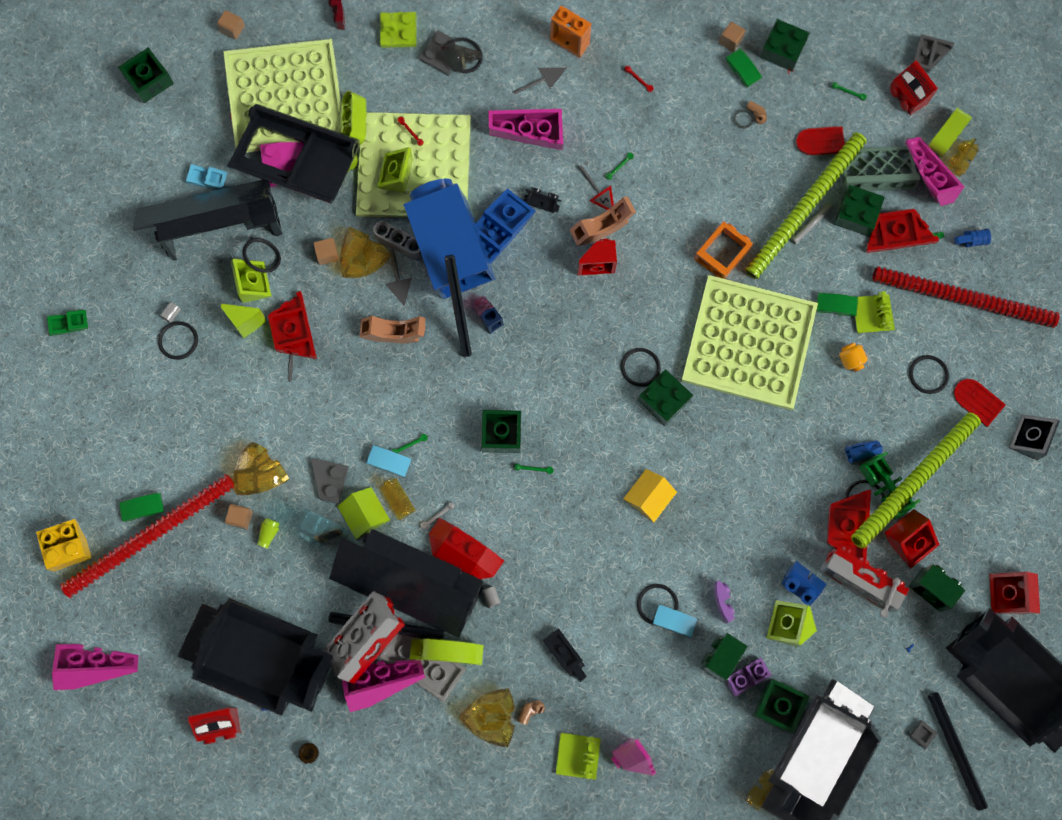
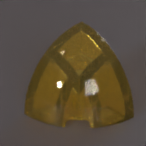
M348 227L340 256L342 277L360 278L370 275L379 270L388 261L391 254L381 243H376L369 239V235Z
M255 442L249 443L237 459L233 475L236 495H252L265 492L289 480L278 460L273 461L268 456V450Z
M509 688L495 690L481 696L459 715L461 722L473 734L490 744L500 747L509 746L515 727L514 724H511V712L515 711V706Z

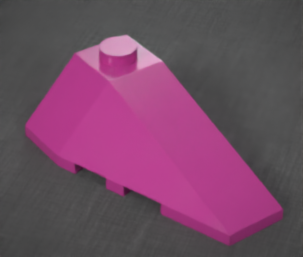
M921 137L908 139L905 143L929 193L940 206L954 203L964 189L963 184Z
M277 142L260 145L262 162L289 172L292 170L304 143ZM270 183V187L279 186V185Z
M56 644L52 669L53 690L78 689L138 672L139 655L114 651L109 655L101 652L102 648L95 647L94 652L83 650L84 645Z
M403 660L390 664L378 661L377 664H371L354 684L342 680L344 696L349 711L353 712L371 707L425 678L421 660Z
M630 738L611 752L613 754L611 760L617 768L622 767L626 771L652 776L656 774L650 756L638 739Z

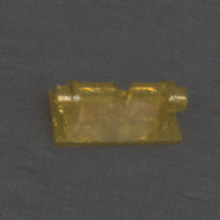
M975 138L963 141L958 146L957 154L950 159L948 169L954 170L955 175H964L970 165L966 159L971 162L978 153L979 146L974 144Z
M397 478L392 481L391 479L385 481L384 485L380 487L399 521L416 511Z
M771 768L768 771L765 770L758 780L763 786L762 789L754 785L746 795L747 799L745 801L751 806L754 804V808L757 811L760 810L773 786L769 782L774 772Z

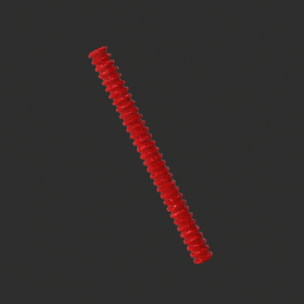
M877 266L872 277L873 282L878 281L880 284L884 283V285L890 284L891 287L895 285L896 288L901 287L903 290L906 288L907 291L913 290L914 293L918 291L919 294L924 293L926 296L930 294V297L935 296L938 299L941 297L942 300L947 299V301L953 300V303H964L965 306H975L976 309L981 308V310L987 309L988 312H998L1000 315L1004 314V316L1010 315L1011 318H1021L1023 321L1027 319L1028 322L1033 321L1035 324H1044L1046 327L1055 328L1060 319L1059 312L1054 313L1052 310H1042V308H1036V306L1030 307L1029 304H1019L1017 301L1013 303L1012 300L1007 301L1005 298H996L994 295L990 297L989 294L984 295L982 292L978 294V291L973 292L970 289L967 291L966 288L961 289L959 286L955 288V285H944L943 282L938 283V281L932 282L931 279H921L920 276L915 277V275L909 276L908 273H898L896 270L893 272L892 269L886 270L885 267L881 269L880 266Z
M224 474V477H220L219 481L215 480L213 485L209 484L208 488H203V491H199L198 495L194 494L192 499L188 498L187 502H182L183 505H178L177 509L173 508L171 513L167 512L166 516H161L162 519H157L156 523L152 522L150 527L146 526V529L140 530V533H136L135 537L131 536L129 541L125 540L124 544H119V547H115L114 551L110 550L108 555L104 554L103 558H98L97 562L94 561L92 563L93 565H88L87 569L83 568L81 573L77 572L76 576H71V579H67L66 583L62 582L60 588L64 595L72 598L73 594H78L79 590L82 591L84 589L83 587L87 588L89 583L93 584L94 580H99L100 576H105V573H109L110 569L114 570L116 565L120 566L121 562H126V559H130L131 555L135 556L137 551L141 552L142 548H147V545H151L152 541H157L158 537L162 538V534H167L168 530L172 531L174 526L178 527L179 523H184L183 520H188L189 516L193 517L195 512L199 513L200 509L203 510L204 506H209L210 502L214 503L216 498L220 499V496H224L225 492L229 493L231 488L235 489L233 480L229 475Z

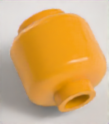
M854 342L841 348L842 351L839 357L845 369H853L856 372L864 368L863 364L867 362L868 357L862 345Z

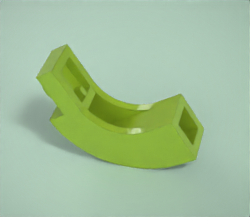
M412 639L410 659L482 665L484 645L447 640Z

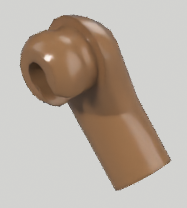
M750 100L746 109L754 113L755 121L758 124H764L767 120L765 108Z
M538 700L526 703L518 722L527 725L531 715L544 712L545 705Z

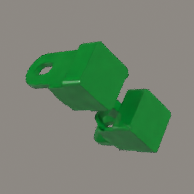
M887 451L883 454H878L859 467V470L871 487L882 481L885 484L884 487L873 493L875 496L886 489L889 490L890 494L893 493L897 488L895 484L902 480L901 476L893 481L890 478L893 475V471L883 458L889 454ZM889 495L882 498L881 502L885 501ZM910 499L893 519L895 520L915 508L916 504L921 502V500L918 499L913 502Z

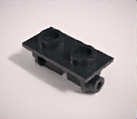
M531 187L530 190H525L529 194L524 196L523 201L528 205L539 208L541 201L544 202L543 210L552 213L559 212L560 205H557L558 201L562 202V200L558 199L559 195L549 192L547 196L541 194L542 190Z

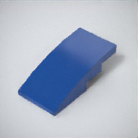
M508 188L484 211L483 216L476 222L490 264L523 229L536 211Z

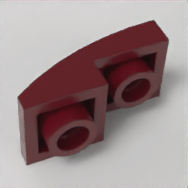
M328 0V4L334 13V23L337 24L338 30H345V14L342 1Z

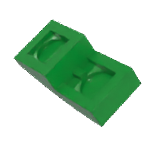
M741 48L725 58L731 70L738 74L746 88L762 78L754 63Z
M818 293L816 311L818 313H837L838 316H857L859 298L842 294Z
M86 310L67 311L64 315L47 316L49 336L88 329Z
M161 493L150 494L119 503L122 522H129L141 517H150L164 512Z

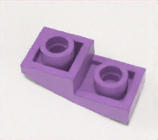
M719 580L714 584L715 599L719 612L727 624L735 619L733 616L735 612L729 603L726 605L724 602L731 597L729 595L730 589L726 583H721Z
M759 658L731 674L726 683L735 697L770 677L771 673L762 658Z

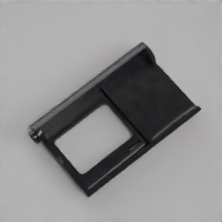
M260 104L251 106L248 112L250 122L227 167L332 204L357 154L360 140ZM259 128L304 143L291 171L287 172L245 157Z

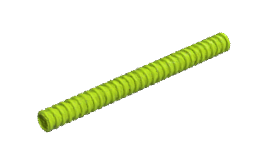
M854 132L849 141L838 152L839 154H836L832 162L825 168V171L814 182L815 184H812L808 192L801 198V201L794 207V210L790 212L791 214H788L787 218L784 219V223L780 224V227L773 233L770 240L766 242L763 249H760L759 253L756 254V258L752 259L749 267L745 268L746 273L750 277L759 279L760 275L763 274V270H766L770 262L774 260L773 257H776L777 253L781 251L780 248L787 244L791 235H794L798 227L801 226V222L805 221V218L809 216L812 209L816 207L815 205H818L822 197L829 191V188L836 182V179L840 177L850 162L853 161V158L860 152V149L863 148V145L867 143L866 138L861 133Z
M970 412L967 413L926 458L916 466L915 470L882 502L878 509L867 518L863 525L852 534L851 539L856 546L866 548L867 544L882 531L886 524L923 487L927 480L938 471L956 449L980 426L981 420L977 415Z

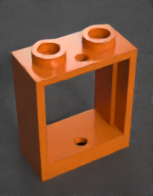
M561 5L551 18L550 41L580 58L590 44L592 23Z
M723 221L696 253L694 260L716 277L726 279L749 252L753 243L749 237L737 232L732 224H727ZM722 232L743 247L727 268L706 252Z

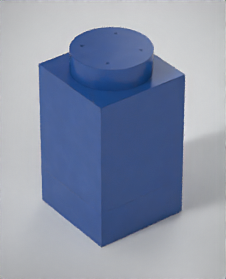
M445 178L433 180L415 188L409 195L411 201L405 203L404 207L434 290L443 299L451 297L444 260L446 255L451 254L455 256L461 293L496 280L469 204L457 183L453 185L451 179Z

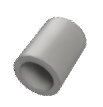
M170 302L160 316L171 323L181 309Z
M495 587L482 591L488 608L501 604Z

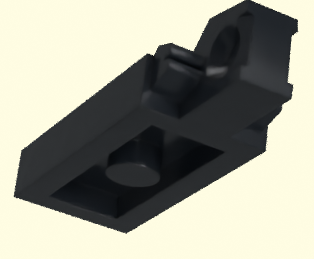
M559 628L543 640L570 677L575 674L580 682L587 678L581 669L585 666L582 662L583 660Z

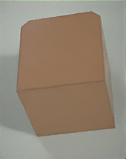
M227 10L224 11L217 23L222 34L235 40L245 27L242 17Z
M730 22L721 34L719 44L734 52L743 40L745 29Z
M333 238L313 242L320 265L339 260Z
M230 504L225 523L228 526L248 530L253 511L249 508Z

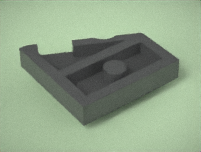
M437 30L420 55L419 60L449 76L450 65L446 59V48L453 38ZM452 47L449 51L450 60L452 58Z
M921 34L918 39L913 62L917 60L924 71L929 73L953 48L954 42Z
M312 458L311 462L319 499L340 504L349 467Z

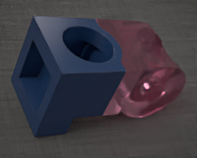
M484 295L471 303L473 310L490 334L504 325L501 315Z

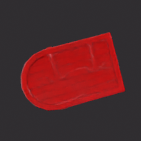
M843 126L805 129L797 136V148L806 155L839 154L838 152L845 145Z
M973 379L960 381L954 389V396L959 405L968 412L977 415L981 423L986 427L990 425L1006 406L1004 402Z

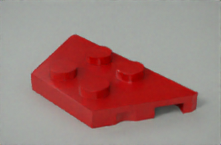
M915 209L880 213L875 229L871 233L866 253L936 244L939 242V238L932 234L928 229V224L920 218L919 213Z
M302 291L296 293V297L289 302H284L279 309L274 310L268 315L276 352L317 359Z
M868 489L829 504L827 544L835 549L837 547H845L852 551L853 556L866 560L867 547L860 548L856 546L851 536L870 517L871 490Z

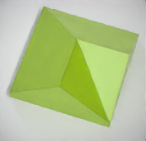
M776 600L766 638L793 647L802 645L817 631L811 607L809 605Z

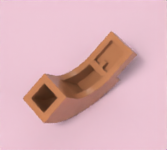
M623 197L603 214L591 219L580 220L569 231L577 246L587 245L621 229L629 223L628 219L636 213V210L629 198Z
M374 316L361 319L359 337L376 342L404 344L419 342V338L424 337L426 318L418 316L404 321H391Z

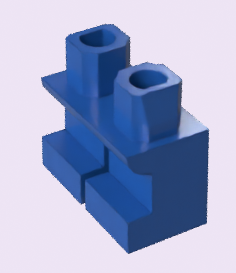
M796 561L784 575V580L781 584L789 592L799 597L806 605L811 606L823 592L826 583L813 573L809 576L811 571Z

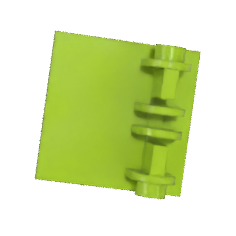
M882 291L878 295L858 297L857 316H855L857 333L895 330L889 294Z
M561 733L556 774L596 780L601 738Z

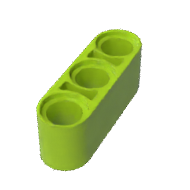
M347 91L342 97L341 133L359 139V145H361L366 138V99L352 91Z
M957 107L928 145L930 149L943 157L972 117Z

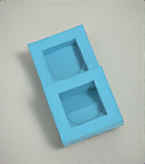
M191 164L186 183L217 190L223 189L227 172L212 167L206 169Z
M373 445L366 464L405 477L411 459Z
M659 605L653 624L692 638L697 618Z

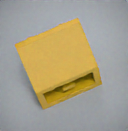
M76 519L36 532L46 570L55 572L92 559L86 537Z

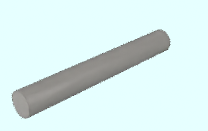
M828 202L791 241L796 245L833 208V205Z

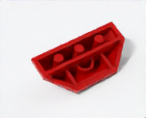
M441 518L438 519L429 533L432 556L459 567L463 572L481 580L494 577L504 562L501 557L487 546Z

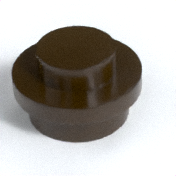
M313 743L303 744L298 751L299 759L306 764L315 762L319 756L318 747Z

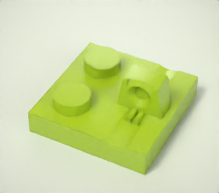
M416 12L380 13L381 48L417 47Z

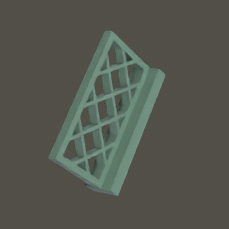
M907 146L862 148L842 173L843 192L847 190L849 185L867 191L914 190L920 181V175L916 172L915 162ZM899 152H907L908 158L906 160L898 156ZM868 153L873 158L868 162L861 156ZM881 153H887L891 156V158L888 161H886L879 155ZM893 159L902 164L898 169L890 164ZM857 160L865 165L862 170L854 166ZM875 160L883 164L880 169L872 165ZM905 166L911 170V174H904L900 170ZM887 167L894 173L887 175L882 171ZM869 168L876 174L867 175L864 171ZM852 169L857 175L847 176V171Z

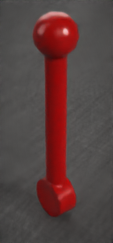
M629 65L624 67V71L636 78L646 87L648 92L654 90V87L644 82L631 70Z
M398 117V124L403 125L417 141L418 146H422L424 141L419 139L405 123L404 117Z

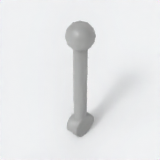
M449 502L446 508H444L430 520H428L427 522H422L420 524L421 528L423 530H426L429 527V524H431L433 521H435L449 509H454L455 504L453 502Z
M899 578L893 579V587L884 610L880 611V616L883 618L889 615L890 603L897 586L901 583Z

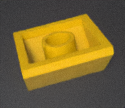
M646 469L623 500L652 522H655L677 491L663 476Z

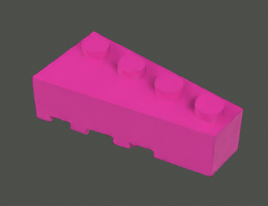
M562 109L488 111L490 136L557 150L563 149Z

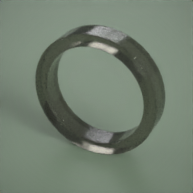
M741 109L734 114L733 121L737 127L746 129L753 124L754 117L750 111ZM740 112L748 113L751 116V123L747 126L739 125L736 122V115Z

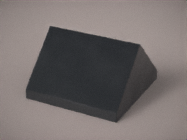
M1022 414L1009 448L1034 460L1047 456L1060 421L1058 419Z

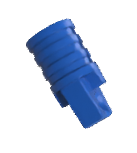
M988 228L964 231L963 236L954 237L955 245L965 244L966 248L990 245L991 232Z
M877 440L846 446L845 452L848 461L854 463L882 453L883 447Z

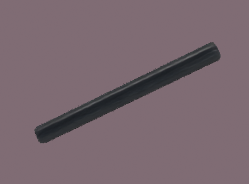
M453 254L446 255L444 260L462 357H470L472 351L456 260Z
M330 612L328 621L345 625L353 615ZM405 624L397 633L434 640H444L445 637L443 630Z
M933 692L928 695V699L973 803L978 811L988 808V804L940 694Z

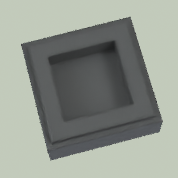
M920 720L909 734V737L924 749H927L938 733L924 721Z

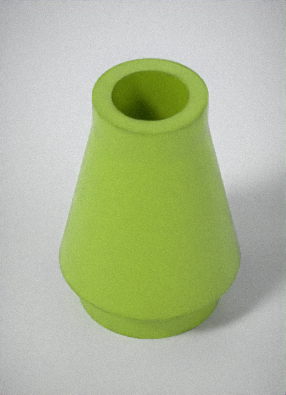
M265 518L264 522H261L257 545L268 548L280 529V523Z

